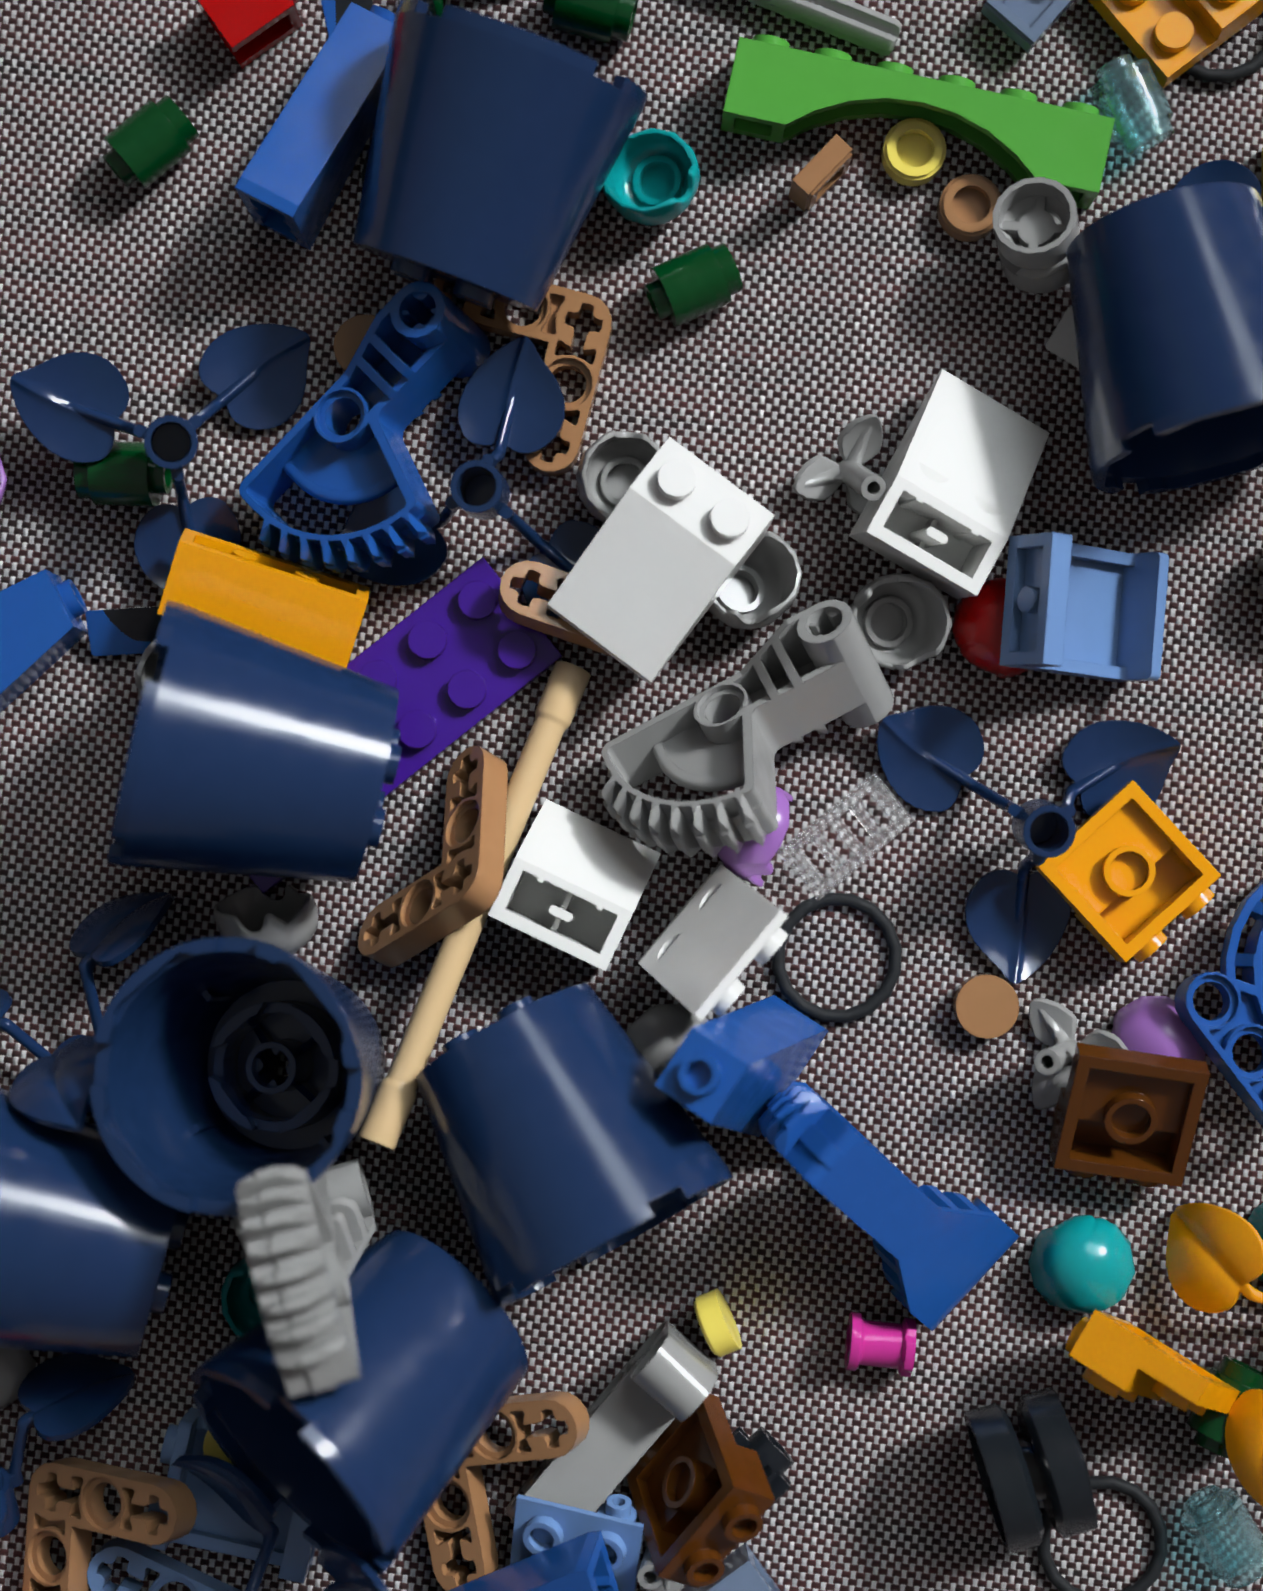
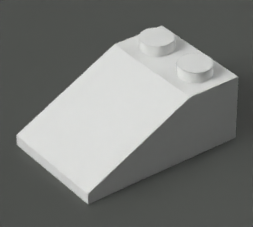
M669 437L624 494L548 602L547 608L651 685L765 537L775 515Z

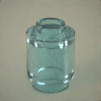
M1126 54L1108 62L1096 71L1099 81L1089 91L1100 114L1115 118L1111 137L1116 146L1123 145L1128 157L1143 153L1174 134L1175 131L1169 121L1174 115L1148 59L1133 61L1131 55Z
M1210 1485L1193 1493L1185 1503L1186 1510L1183 1512L1180 1522L1211 1574L1215 1578L1222 1579L1229 1588H1241L1260 1579L1263 1576V1534L1237 1491L1232 1488L1220 1489L1217 1485Z

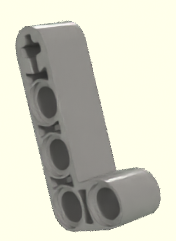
M668 1321L663 1322L587 1409L590 1429L586 1439L564 1456L544 1459L511 1499L505 1509V1514L514 1520L516 1497L518 1494L595 1512L675 1418L683 1422L701 1405L718 1380L716 1362Z

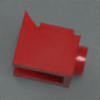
M196 0L201 12L241 68L250 64L303 26L295 6L300 0Z

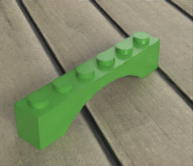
M758 34L753 37V40L739 37L723 109L722 131L784 143L808 130L843 120L879 117L897 120L921 118L933 123L939 130L948 132L982 151L1002 168L1015 183L1034 177L1056 180L1069 189L1077 208L1088 210L1100 192L1115 118L1099 115V109L1090 104L1066 102L1061 107L1038 102V97L1035 94L1022 89L1007 88L1001 90L1000 93L975 88L976 84L972 80L962 76L942 75L937 80L913 75L914 71L912 68L898 62L883 61L877 63L876 66L854 62L849 54L833 48H818L815 50V53L790 48L788 41L773 35Z

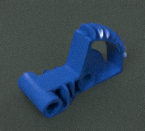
M416 281L400 289L376 314L343 375L243 479L239 487V493L245 502L263 519L259 536L263 546L274 552H281L283 558L293 563H300L302 561V564L310 569L322 570L325 566L334 573L345 574L348 566L357 572L368 573L372 560L381 567H392L394 550L405 558H415L414 540L417 538L427 545L436 544L435 533L432 528L439 523L440 516L403 441V433L414 419L424 414L422 410L432 400L436 401L443 396L440 393L441 390L454 377L467 378L472 376L489 357L491 351L490 341L484 330L438 287L430 282ZM361 414L357 427L349 434H346V428L350 420L356 415ZM293 483L310 496L330 504L356 505L370 502L384 496L397 486H399L406 500V505L403 509L379 524L363 530L337 535H321L294 529L274 510L275 502Z
M793 1081L783 1092L779 1091L766 1105L768 1109L758 1119L760 1132L776 1151L809 1184L873 1238L874 1250L882 1258L884 1276L893 1286L890 1292L910 1314L931 1331H934L1019 1238L979 1198L976 1197L971 1202L961 1193H942L937 1187L932 1185H921L920 1187L915 1185L848 1120L806 1083Z

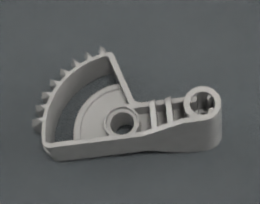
M825 600L786 619L739 673L606 743L601 753L611 778L607 781L600 794L604 799L603 805L613 819H617L623 830L629 832L633 838L638 837L649 848L657 845L668 855L679 849L691 858L702 848L703 851H706L714 858L723 846L726 845L737 854L741 851L744 843L749 840H755L763 846L766 835L778 828L774 760L777 751L791 742H805L802 737L814 730H817L819 735L829 734L825 724L839 717L847 725L855 728L877 724L888 715L893 707V693L851 607L840 600ZM661 773H664L674 783L695 791L719 792L744 786L741 790L727 795L697 801L665 800L649 796L635 789L638 785Z
M359 1158L333 1165L314 1184L310 1179L307 1169H300L295 1165H275L257 1170L250 1176L240 1180L237 1184L235 1193L239 1204V1217H233L240 1244L245 1252L247 1265L251 1268L254 1281L253 1287L256 1290L260 1304V1314L263 1316L268 1340L271 1342L275 1362L279 1367L288 1395L292 1399L312 1392L317 1394L337 1388L339 1384L360 1379L361 1369L349 1277L376 1230L373 1203L362 1164Z

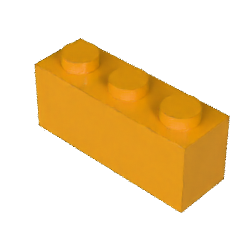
M185 528L176 548L157 614L163 615L168 600L182 603L347 668L368 604L370 587Z

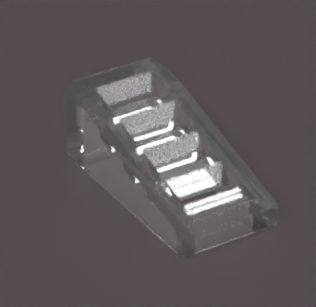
M873 772L780 847L777 854L816 901H819L915 820L876 772ZM868 793L892 821L883 830L859 802ZM848 810L852 812L872 837L864 845L861 844L840 818ZM828 826L832 827L853 853L844 861L821 834ZM810 841L833 868L825 877L802 850Z

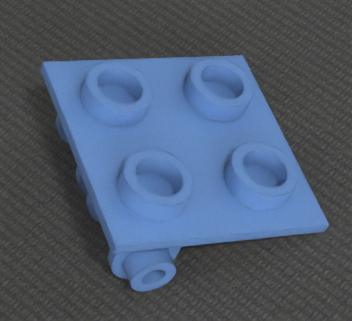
M518 1494L516 1497L510 1565L585 1533L601 1531L619 1591H636L644 1524L636 1522L637 1512L631 1506L632 1501L623 1494L609 1495L606 1502L599 1507L597 1512Z

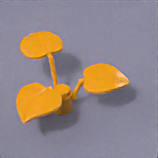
M1188 1203L1176 1207L1169 1221L1166 1267L1170 1283L1179 1298L1195 1310L1206 1313H1221L1231 1309L1236 1304L1240 1293L1248 1300L1263 1305V1292L1249 1284L1263 1273V1240L1258 1231L1242 1216L1221 1206L1209 1203ZM1250 1389L1243 1392L1237 1398L1228 1413L1225 1424V1445L1232 1469L1247 1493L1263 1507V1389Z

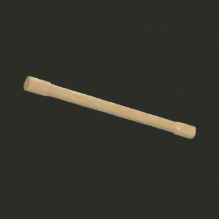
M555 662L535 710V721L507 785L504 876L562 736L573 721L591 677L586 670L569 662ZM491 907L482 915L443 938L388 1073L379 1083L358 1137L389 1150H395L416 1100L418 1086L416 1077L426 1067Z

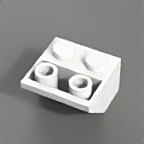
M546 799L514 858L488 916L606 971L661 853Z

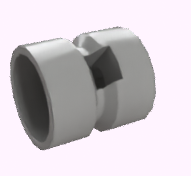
M1044 177L1026 178L1009 186L997 199L992 212L993 230L998 246L1001 268L1008 281L1022 291L1034 294L1053 292L1069 282L1066 253L1070 243L1080 233L1076 202L1069 189L1056 180Z

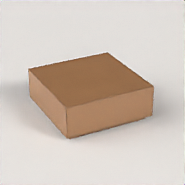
M836 134L792 179L788 197L802 211L806 209L809 211L848 171L853 149Z

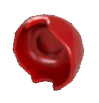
M1001 577L984 582L977 596L961 599L956 605L952 632L960 653L971 665L992 673L999 678H1011L1029 670L1000 666L1006 578Z

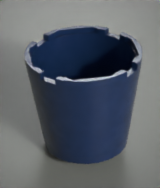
M400 0L392 26L353 244L392 261L390 270L394 272V275L411 282L422 281L432 284L433 278H438L454 285L452 293L455 294L456 298L491 310L496 299L511 306L537 312L644 109L647 94L640 86L624 76L616 75L613 84L594 75L598 61L530 31L447 4L442 16L437 17L426 14L429 4L422 0Z
M1236 182L1195 184L1140 199L1105 215L1089 225L1070 243L1066 254L1089 464L1095 487L1102 492L1115 494L1124 489L1123 483H1136L1139 495L1162 493L1212 483L1263 467V202L1259 193L1249 185Z
M168 600L154 644L153 652L159 653L153 681L145 680L111 832V836L115 837L113 844H110L107 863L125 867L354 883L359 874L367 846L378 847L386 809H383L385 791H381L383 783L393 785L398 769L402 746L398 745L400 730L394 729L399 689L185 604Z
M241 937L205 938L183 943L157 955L137 969L120 987L106 1008L95 1034L93 1043L98 1044L94 1062V1084L89 1085L94 1118L108 1151L119 1167L141 1189L157 1200L181 1211L214 1216L239 1217V1204L235 1189L240 1180L250 1176L255 1171L275 1165H295L300 1169H307L313 1184L327 1172L361 1129L379 1083L385 1077V1051L382 1037L373 1015L365 1003L343 983L294 954L269 943ZM285 1054L289 1061L286 1067L288 1076L279 1077L275 1071L282 1063L278 1055Z
M589 984L574 985L533 1001L531 996H526L511 1003L496 1014L497 1021L479 1031L477 1029L469 1030L442 1046L444 1053L428 1064L416 1077L492 1296L501 1307L510 1305L556 1281L553 1273L579 1259L582 1266H585L709 1195L706 1189L712 1186L716 1189L733 1178L725 1162L680 1103L654 1086L659 1079L658 1074Z
M0 1088V1348L137 1358L150 1312L160 1315L164 1312L173 1274L161 1272L167 1248L175 1250L180 1248L189 1213L175 1209L157 1200L134 1183L119 1167L108 1151L98 1126L85 1121L83 1130L77 1132L39 1124L21 1115L10 1103L9 1091Z
M402 1230L392 1231L366 1248L349 1277L361 1369L360 1379L339 1384L337 1388L317 1394L312 1392L291 1399L279 1367L276 1365L275 1355L271 1342L268 1340L264 1320L205 1360L190 1376V1379L200 1387L192 1395L197 1410L211 1435L230 1462L263 1492L275 1509L284 1501L309 1525L303 1531V1538L315 1548L322 1551L327 1546L343 1547L364 1560L378 1576L382 1575L394 1562L528 1370L527 1354L516 1328L503 1308L499 1306L496 1299L469 1269L442 1248L417 1234Z

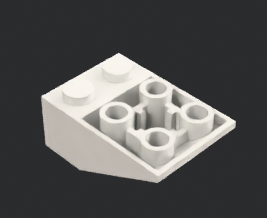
M941 369L881 476L886 483L884 496L877 501L868 500L849 537L914 575L930 581L935 587L956 599L977 596L1009 539L1050 433L944 369Z
M718 864L638 960V964L700 1021L710 1011L720 1018L745 989V986L738 977L750 962L755 959L763 966L786 940L788 934L780 926L789 916L722 864Z

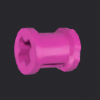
M850 1312L845 1340V1369L856 1371L859 1365L897 1369L902 1377H910L914 1367L916 1352V1320L904 1318L901 1324L864 1320L860 1312Z

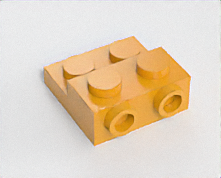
M1088 0L1163 88L1263 12V0Z
M1134 780L1128 781L1076 829L1075 839L1065 853L1057 857L1045 858V862L1042 865L1035 866L1036 870L1076 912L1074 915L1111 956L1117 962L1125 963L1132 957L1140 963L1152 955L1167 940V936L1161 930L1179 914L1187 920L1199 912L1215 895L1208 887L1222 876Z
M1096 1309L1090 1319L1084 1317L1075 1325L1066 1342L1065 1349L1069 1352V1356L1087 1367L1081 1377L1114 1398H1117L1119 1395L1132 1403L1135 1402L1138 1395L1157 1401L1162 1398L1185 1412L1189 1409L1203 1416L1207 1409L1228 1414L1240 1394L1239 1390L1131 1322Z

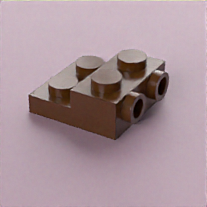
M1077 1043L1067 1087H1061L1048 1142L1053 1168L1063 1169L1069 1174L1083 1178H1090L1096 1175L1124 1178L1144 1187H1155L1160 1184L1182 1187L1210 1077L1206 1061Z
M710 1393L686 1420L680 1422L675 1418L626 1476L639 1521L644 1524L643 1533L657 1577L697 1589L711 1585L723 1576L725 1571L723 1561L738 1543L749 1541L762 1531L764 1526L762 1516L775 1502L757 1451L736 1444L720 1398Z

